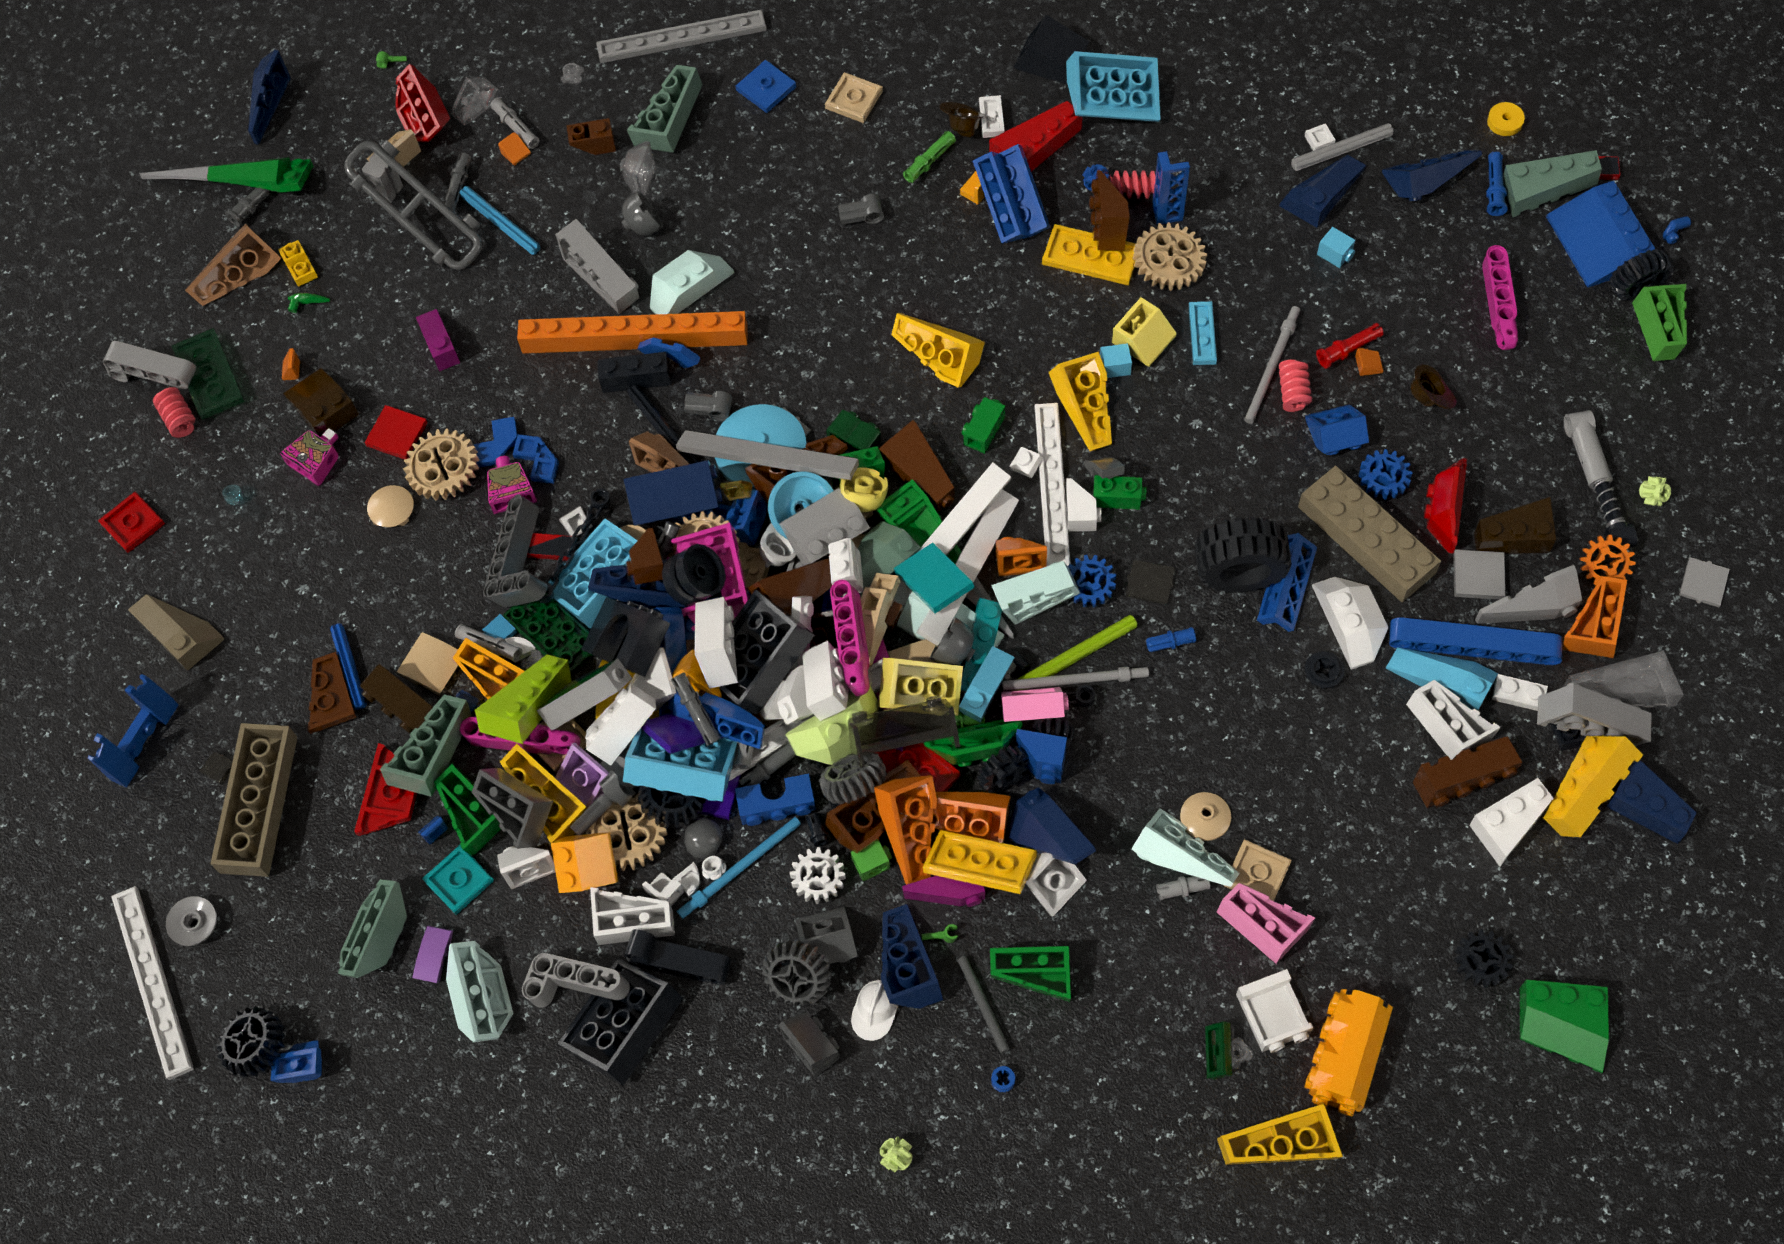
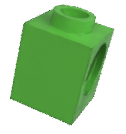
M879 840L858 854L853 851L851 852L852 861L862 881H866L890 869L889 860L892 859V856L887 846H881Z

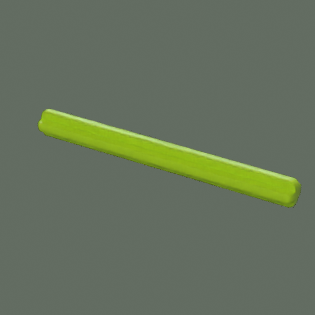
M1129 615L1018 679L1052 676L1135 629L1137 621L1132 615Z

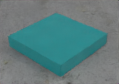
M461 845L422 878L455 915L494 881L469 853L463 851Z

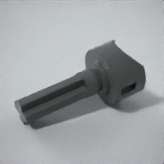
M613 770L599 782L604 793L570 826L577 835H583L613 802L624 807L636 794L631 787L619 785L618 776Z

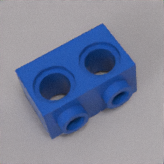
M737 490L726 521L728 520L737 531L736 536L740 542L755 546L768 512V504L758 490Z

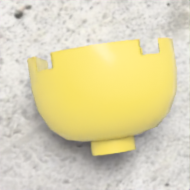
M857 468L851 480L841 479L840 490L842 495L849 501L854 502L862 513L870 512L883 504L887 495L888 481L886 477L884 479L880 477V472L877 470Z

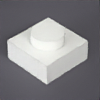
M1326 123L1305 132V138L1313 151L1335 143V138Z
M1021 447L1010 467L1013 471L1032 478L1043 458L1040 454Z

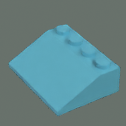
M1074 51L1066 61L1067 84L1076 116L1160 121L1158 58Z
M604 519L574 552V558L569 566L562 570L558 577L559 583L554 589L553 599L591 629L607 597L588 590L592 570L623 565L626 568V562L630 561L629 550L638 540L607 519ZM550 579L548 583L553 586L554 582Z
M640 728L635 734L625 756L623 782L631 783L635 786L656 788L660 791L681 793L685 796L702 797L710 801H723L738 744L736 741L721 738L709 746L705 743L669 754Z

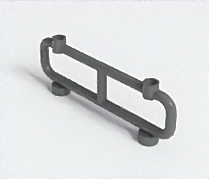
M385 140L381 145L373 141H364L357 145L347 156L344 164L345 172L352 180L350 185L359 193L364 190L433 252L434 255L431 258L441 267L444 264L455 270L468 267L482 250V240L476 232L482 225L469 213L461 219L394 158L400 151L389 141ZM372 150L419 192L402 212L354 170L353 164L364 151ZM425 199L473 241V248L461 261L452 259L408 219Z

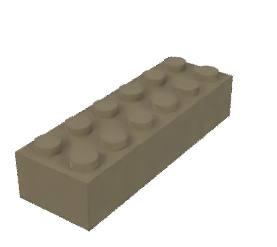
M1336 465L1301 494L1298 508L1402 603L1436 574L1441 560Z
M241 723L211 859V865L220 874L269 877L297 742V736L289 726Z

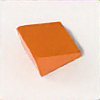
M515 132L498 143L501 154L514 166L531 154L530 150Z
M293 348L288 350L283 360L282 380H297L299 378L300 359Z
M1364 348L1357 349L1355 358L1360 376L1383 373L1378 351Z

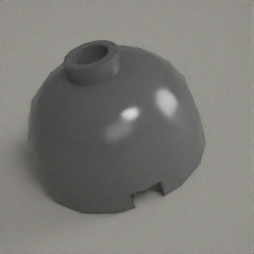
M636 191L625 200L622 206V215L624 217L622 224L628 232L633 230L637 235L648 236L664 227L658 214L655 215L654 207L642 192Z
M955 617L941 642L937 646L935 645L929 659L936 663L957 666L964 660L969 662L975 652V649L972 648L974 634L970 627Z

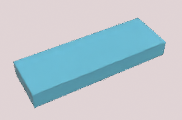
M1212 301L1189 302L1193 365L1216 364L1217 356Z

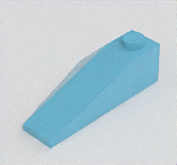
M1397 647L1386 666V669L1421 687L1435 680L1461 698L1459 700L1471 710L1475 708L1477 711L1498 673L1477 662Z

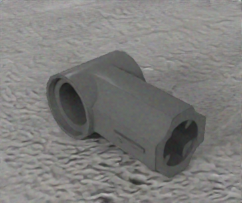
M876 194L866 195L861 201L838 205L841 225L860 221L876 224L884 218L881 200Z
M716 391L712 395L688 392L685 396L684 410L685 413L708 415L715 421H725L729 417L733 397L723 391Z

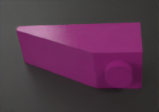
M437 309L416 317L439 372L459 364L460 361Z
M933 876L902 886L904 898L910 900L972 907L980 904L985 899V889L983 886L940 876Z

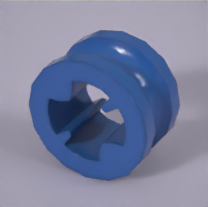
M1000 1066L993 1071L991 1082L994 1089L1004 1093L1013 1088L1015 1075L1012 1069ZM1002 1073V1076H1004V1073L1008 1074L1009 1084L1004 1085L1003 1082V1085H999L997 1075Z

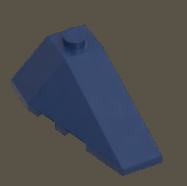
M1464 150L1441 155V158L1422 159L1420 163L1410 165L1409 163H1404L1382 169V173L1399 197L1408 198L1409 201L1421 200L1423 195L1432 193L1482 155V151Z
M1039 787L1027 792L1024 797L1017 800L1006 830L1007 837L1017 846L1023 848L1031 847L1039 854L1047 852L1052 854L1055 859L1074 865L1096 851L1095 847L1058 805Z
M905 904L883 912L881 982L889 1003L920 1009L942 1001L943 997L938 980L908 905Z

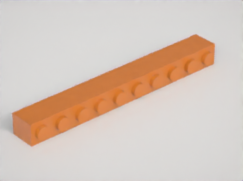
M745 311L518 320L517 334L522 354L637 349L640 342L653 337L662 339V343L672 346L674 343L682 344L686 347L747 345L748 337Z

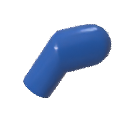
M1685 216L1671 220L1663 232L1664 241L1666 240L1668 244L1676 243L1677 239H1679V235L1676 232L1691 225L1690 218Z

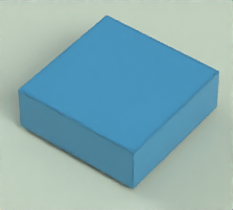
M501 614L482 629L485 634L494 638L506 639L517 633V630Z

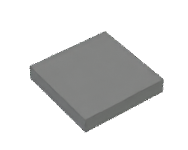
M1455 550L1454 597L1497 600L1504 598V553Z

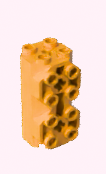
M1341 989L1339 993L1335 991L1333 998L1330 1000L1327 1014H1330L1331 1017L1327 1016L1319 1038L1324 1039V1042L1320 1041L1318 1047H1316L1312 1063H1315L1316 1067L1312 1066L1304 1088L1309 1089L1308 1094L1313 1096L1312 1102L1314 1104H1324L1325 1107L1330 1105L1338 1108V1112L1344 1115L1354 1116L1355 1111L1361 1112L1364 1108L1393 1007L1388 1004L1385 1008L1383 1006L1384 1000L1380 997L1359 990H1353L1352 995H1346L1347 990Z

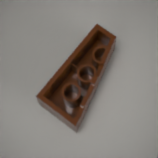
M1508 736L1478 746L1476 752H1472L1471 749L1463 750L1452 760H1450L1449 756L1439 758L1438 762L1433 766L1429 762L1421 764L1413 784L1426 808L1434 805L1438 808L1447 804L1450 801L1449 799L1453 797L1463 798L1469 795L1477 787L1484 789L1493 785L1495 780L1503 777L1505 780L1515 776L1522 761Z

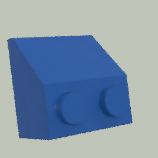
M1351 405L1305 415L1316 448L1326 455L1337 454L1339 450L1345 448L1357 449L1362 446L1361 444L1369 443L1366 417Z
M1017 729L1016 746L1027 754V759L1030 763L1026 766L1033 776L1045 784L1061 783L1066 757L1067 737Z

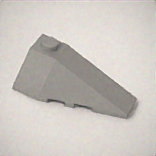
M1572 565L1545 576V582L1534 588L1531 585L1524 587L1514 598L1506 596L1480 609L1475 621L1477 624L1556 619L1561 616L1567 618L1574 615L1582 602L1575 566Z

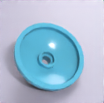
M795 472L779 480L773 487L768 501L769 517L776 531L787 539L779 523L797 513L795 510L797 504L801 506L802 510L833 492L830 484L819 475L811 472Z

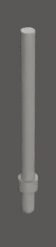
M1296 306L1291 308L1287 319L1283 321L1280 328L1281 334L1244 419L1249 424L1254 422L1289 336L1294 333L1296 328L1295 322L1300 313V308Z
M1118 667L1117 670L1007 680L1002 681V689L1007 691L1111 680L1126 682L1132 678L1149 677L1148 667L1133 669Z

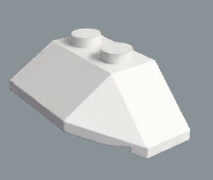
M1338 577L1312 584L1313 590L1350 669L1374 662L1388 630V625L1369 586Z

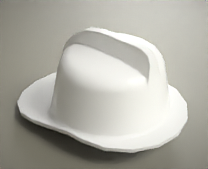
M771 523L761 538L759 550L762 559L766 562L765 567L767 568L770 565L776 567L783 566L787 562L792 561L796 556L790 542L781 536Z
M881 980L871 981L863 986L852 1012L851 1023L853 1030L864 1040L874 1041L885 1036L892 1026L899 1006L889 1003Z

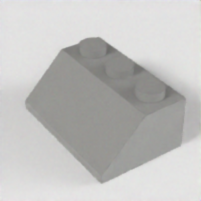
M840 488L779 523L802 565L811 564L828 554V545L830 543L846 538L853 539L870 528L859 507L854 502L846 499L842 495Z

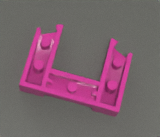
M726 523L672 539L671 543L677 545L675 555L690 546L701 544L714 550L720 557L726 574L721 594L725 598L727 605L732 606L735 619L750 598L745 584L734 527L730 523ZM695 605L681 609L683 617L687 615L695 624ZM695 625L691 627L693 631H695Z

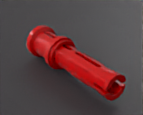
M1375 323L1343 341L1336 340L1331 346L1325 349H1318L1316 351L1318 362L1326 369L1335 361L1346 359L1350 352L1382 337L1384 334L1382 327Z

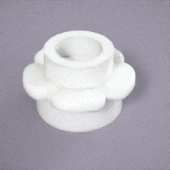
M717 856L707 857L702 863V874L706 879H719L726 871V864Z

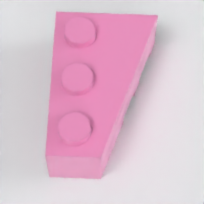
M1238 883L1222 899L1217 910L1221 917L1276 964L1309 930L1315 919L1311 915L1305 916L1292 910V907L1287 904L1283 906L1270 900L1269 896L1241 883Z

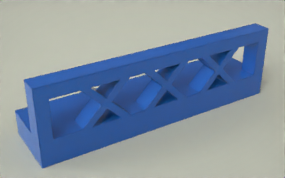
M1167 151L1160 152L1157 156L1152 204L1157 225L1158 223L1165 224L1183 221L1190 170L1189 162L1170 164ZM1180 171H1182L1181 173H1179V174L1176 175V176H1174V175L1171 174V173H1174V172H1180ZM1176 184L1180 185L1176 189L1171 188ZM1175 197L1178 198V199H1177L1176 201H1174L1173 203H1172V202H1169L1170 200H1172V199L1175 198ZM1173 210L1176 211V212H1178V213H1176V214H1170V215H1168V214H1169L1170 212H1172Z
M1299 533L1288 535L1292 563L1291 569L1285 578H1281L1280 582L1273 583L1266 588L1257 621L1263 625L1277 623L1288 632L1294 631L1317 550L1314 544ZM1302 546L1307 549L1305 559H1303L1301 552ZM1296 566L1299 567L1301 574L1299 580L1295 573ZM1291 587H1293L1295 594L1293 601L1289 593ZM1285 608H1287L1289 615L1288 621L1282 618Z

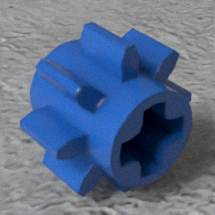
M1096 164L1092 165L1091 168L1087 167L1082 174L1084 176V186L1089 191H1092V179H1096L1097 170H1101L1109 179V171L1103 165Z

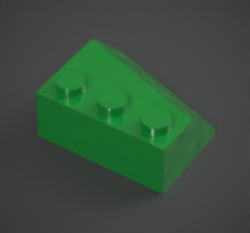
M1526 980L1520 987V1040L1546 1051H1553L1569 1058L1568 1060L1577 1064L1582 1063L1593 1068L1592 1070L1603 1073L1609 1041L1608 987Z

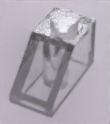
M466 76L450 114L461 124L468 125L490 107L498 89L484 77Z

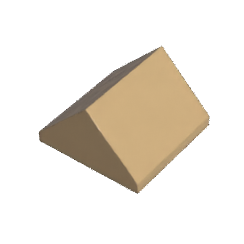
M411 129L399 131L388 140L400 151L394 159L403 167L421 152L415 134Z

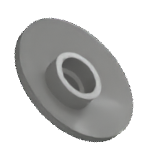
M191 896L178 901L170 909L166 918V930L169 937L174 942L183 946H194L202 943L213 933L216 927V910L208 900L198 896ZM195 920H198L197 925L195 927H191V923Z

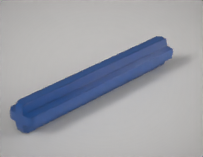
M341 623L332 625L330 630L353 707L356 710H360L367 706L365 697L361 695L363 690L360 687L361 682L347 635Z

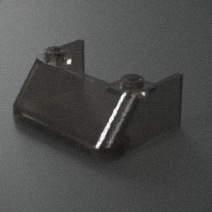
M931 696L926 698V702L867 714L866 711L856 712L852 714V718L848 719L851 753L860 768L865 767L863 755L946 737L955 748L960 747L954 708L946 699H941V696Z

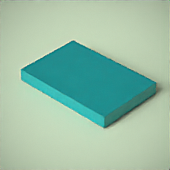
M933 542L894 567L895 574L934 614L975 588L973 582Z

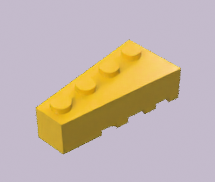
M1586 736L1554 799L1550 803L1544 819L1560 836L1581 837L1599 814L1600 810L1598 807L1600 804L1613 796L1615 793L1612 790L1619 779L1625 780L1630 773L1628 770L1629 766L1633 761L1638 762L1643 754L1627 737Z

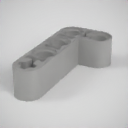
M119 341L111 342L103 359V364L108 374L120 382H127L130 376L133 375L169 386L187 389L196 371V366L188 360Z
M548 953L538 954L533 959L522 986L523 996L539 1008L546 1007L552 1002L558 986L613 1000L625 998L630 990L629 982L614 969Z

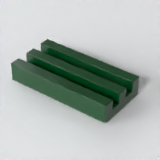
M1223 1021L1205 1026L1207 1079L1216 1080L1217 1077L1232 1076L1230 1023Z

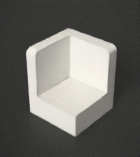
M660 873L651 884L646 881L642 884L649 896L653 899L668 901L670 906L684 893L682 885L675 878L671 880L664 873Z

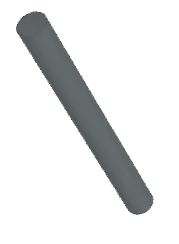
M962 956L957 961L1000 1053H1006L1010 1050V1047L967 956Z

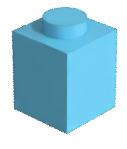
M1332 227L1320 241L1317 255L1340 268L1345 261L1349 262L1354 256L1355 240Z
M1128 343L1100 347V357L1107 372V378L1131 375L1132 361Z

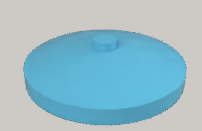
M766 404L747 406L734 412L721 424L716 433L717 436L796 449L806 448L807 444L803 427L791 413L780 407ZM715 458L720 472L728 481L746 490H756L745 471V468L750 466L751 463Z

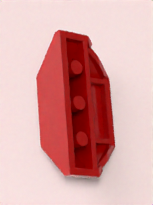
M409 64L396 77V85H398L396 91V112L404 129H411L414 132L417 142H429L450 120V116L436 87L413 65Z
M1465 458L1438 473L1433 484H1428L1426 497L1430 498V505L1426 504L1424 518L1428 519L1427 529L1444 549L1452 554L1458 543L1467 459Z

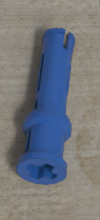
M1492 152L1488 155L1489 188L1486 191V197L1489 199V204L1487 206V213L1491 216H1500L1507 212V204L1505 203L1507 190L1503 186V155L1500 152Z

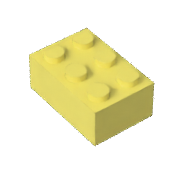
M883 658L878 707L958 716L963 666Z

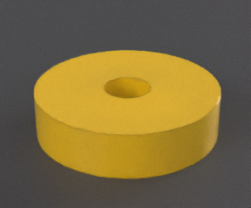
M1498 103L1491 108L1487 124L1494 133L1500 136H1512L1521 130L1525 120L1524 112L1513 103Z

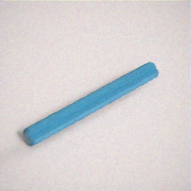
M464 186L460 190L461 197L530 254L536 255L541 248L538 242L469 186Z

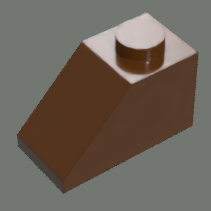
M649 528L629 550L630 561L626 562L628 576L633 575L635 585L663 580V562L653 528Z

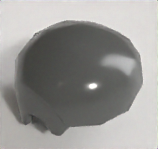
M705 817L693 820L686 828L684 835L687 852L693 857L701 859L714 856L722 843L723 834L721 826L714 820Z

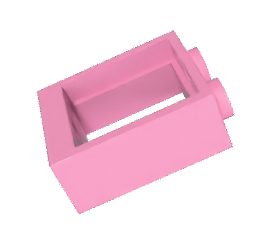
M1060 687L1001 692L1004 722L1065 717L1064 711L1069 710L1068 696L1062 692Z

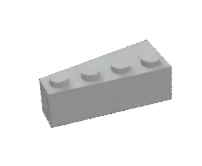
M577 219L555 234L563 260L618 314L639 299L637 290L639 286L636 281L624 273L620 265L615 263Z

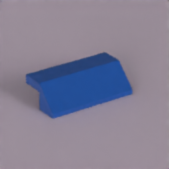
M1017 144L1001 153L991 151L973 160L1001 243L1004 244L1032 237L1051 228L1022 145Z

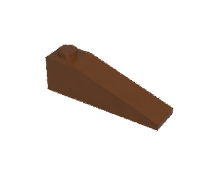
M907 760L888 772L885 776L886 780L881 784L894 779L919 777L920 774ZM875 792L869 793L858 801L854 800L851 803L845 802L827 813L825 824L841 845L857 854L877 841L886 830L878 810Z

